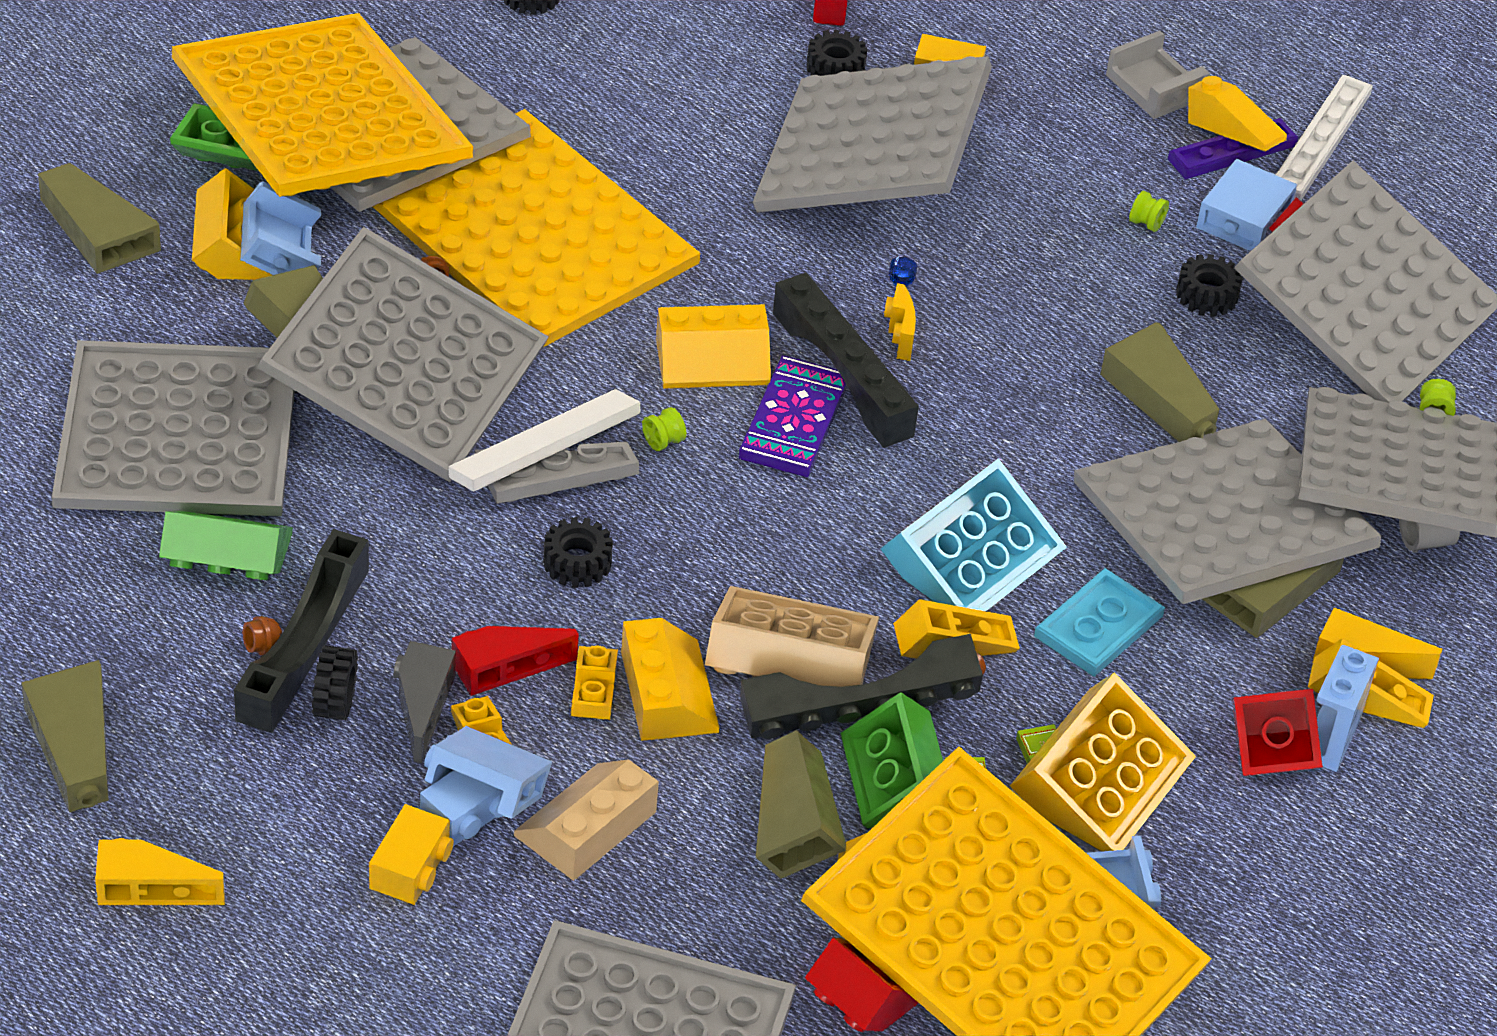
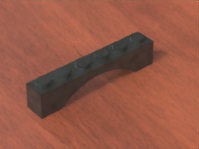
M805 272L776 282L773 315L790 336H799L809 340L831 360L848 386L864 425L880 445L886 448L913 438L919 405L811 277Z
M332 529L316 556L303 595L285 630L265 655L250 663L234 689L236 722L273 733L322 651V647L328 641L369 572L368 539Z
M971 634L932 641L927 649L904 669L884 679L867 684L845 687L822 686L800 681L777 672L742 679L740 698L751 739L757 737L772 739L786 731L796 729L811 731L819 728L822 724L835 721L840 723L854 722L861 716L868 715L900 692L923 707L931 706L939 700L949 698L964 700L980 692L983 674Z

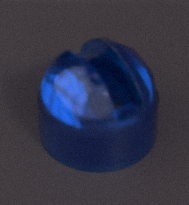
M907 257L892 259L889 267L890 281L896 286L897 283L904 284L905 287L911 285L916 278L917 263Z

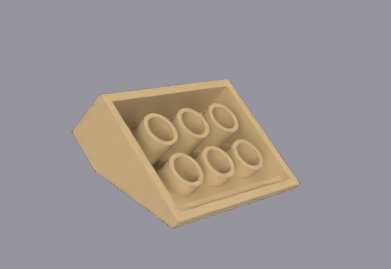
M730 586L712 621L705 665L714 667L715 671L723 674H736L740 672L757 677L781 672L794 679L822 686L845 687L862 685L879 616Z

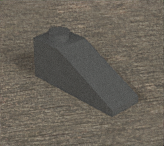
M410 641L405 655H398L393 676L399 679V698L414 762L422 763L455 679L456 650Z

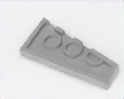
M628 442L579 444L577 450L568 451L564 449L487 486L497 504L514 502L518 499L548 495L556 491L586 487L590 484L620 480L625 477L638 475L639 461ZM485 449L475 450V454Z

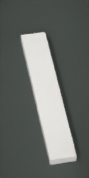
M1346 75L1341 76L1276 174L1297 184L1294 199L1296 197L1300 200L1303 199L1371 95L1373 88L1371 84Z
M614 389L448 466L449 478L473 492L638 415L640 413V402Z

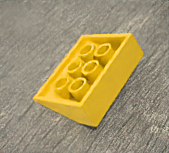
M1114 672L1086 692L1010 784V787L1046 820L1100 851L1124 850L1131 841L1132 836L1138 832L1196 756Z

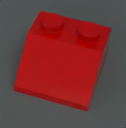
M1313 689L1232 698L1243 776L1323 767Z
M833 937L805 976V979L815 987L814 994L824 1003L830 1006L836 1005L845 1013L843 1017L845 1022L859 1032H883L919 1004L844 938Z

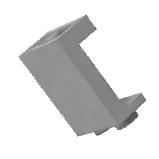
M1161 31L1143 36L1112 49L1106 71V76L1153 119L1188 106V87L1202 81L1204 77L1210 76V73L1202 66L1187 71L1163 49L1165 35Z

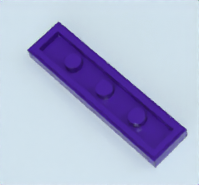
M1281 118L1273 121L1287 134V140L1267 151L1220 135L1170 150L1168 161L1186 180L1229 167L1236 159L1246 162L1293 148L1297 144L1299 137Z

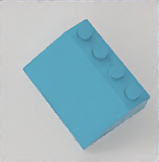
M998 458L884 545L881 551L904 580L932 601L987 611L1067 548V546Z

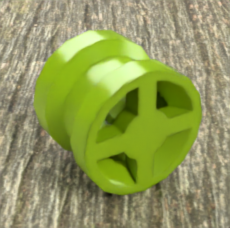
M1143 190L1132 205L1129 221L1135 224H1146L1147 229L1156 232L1166 218L1169 201L1163 198L1156 200L1152 198L1149 192Z
M1431 379L1421 386L1419 410L1424 411L1425 408L1434 407L1443 410L1446 415H1455L1456 389L1451 382L1445 379Z
M673 407L663 409L659 416L649 415L642 420L645 439L655 451L665 449L670 442L679 443L686 438L687 432L683 418Z

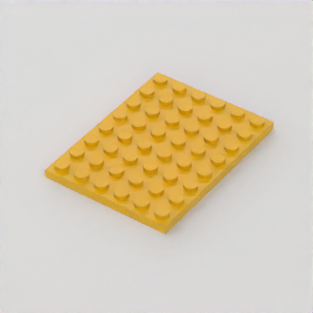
M359 13L172 46V59L279 197L294 196L300 192L315 189L324 190L331 186L345 183H359L365 179L380 176L388 177L395 173L423 170L430 166L445 163L453 164L460 160L473 158V145Z
M526 109L515 114L530 125L531 137L372 206L428 256H439L444 259L449 267V274L461 285L549 336L544 347L700 263V252Z
M960 747L955 749L804 892L801 899L805 905L956 1036H1142L1206 968L1212 959Z

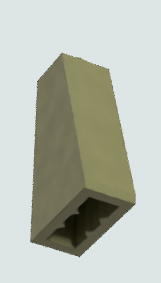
M67 163L38 173L40 200L97 274L161 251L159 223L73 164Z
M312 265L252 280L243 304L247 310L278 338L322 281L323 277L316 266Z
M1158 321L1105 349L1100 375L1178 442L1192 437L1203 439L1204 435L1216 432V423L1220 409Z
M1344 558L1203 598L1202 600L1255 638H1258L1341 571Z
M99 660L21 682L25 712L68 811L73 812L82 808H90L99 803L109 801L102 668Z
M797 730L766 744L755 858L782 879L846 851V841L822 753Z

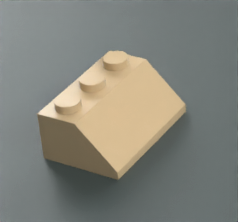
M629 759L597 763L514 830V836L574 881L656 813L659 781Z

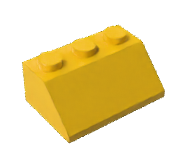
M224 168L197 189L192 261L200 269L209 272L217 279L256 280L272 276V274L240 260L243 203L254 191V188L227 168Z
M765 304L658 308L656 343L663 389L769 385L771 380L770 340Z
M663 618L623 621L621 654L641 741L719 733V724L698 640Z

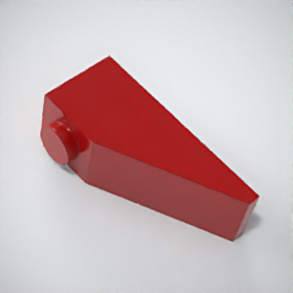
M485 626L473 631H467L452 637L451 650H456L455 671L470 696L576 661L578 657L579 634L576 629L510 626Z

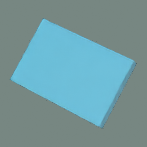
M1104 568L1035 628L1034 637L1095 677L1161 619L1165 607Z

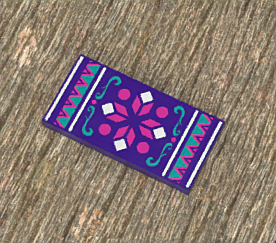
M782 355L739 449L738 459L809 478L848 387L839 371Z

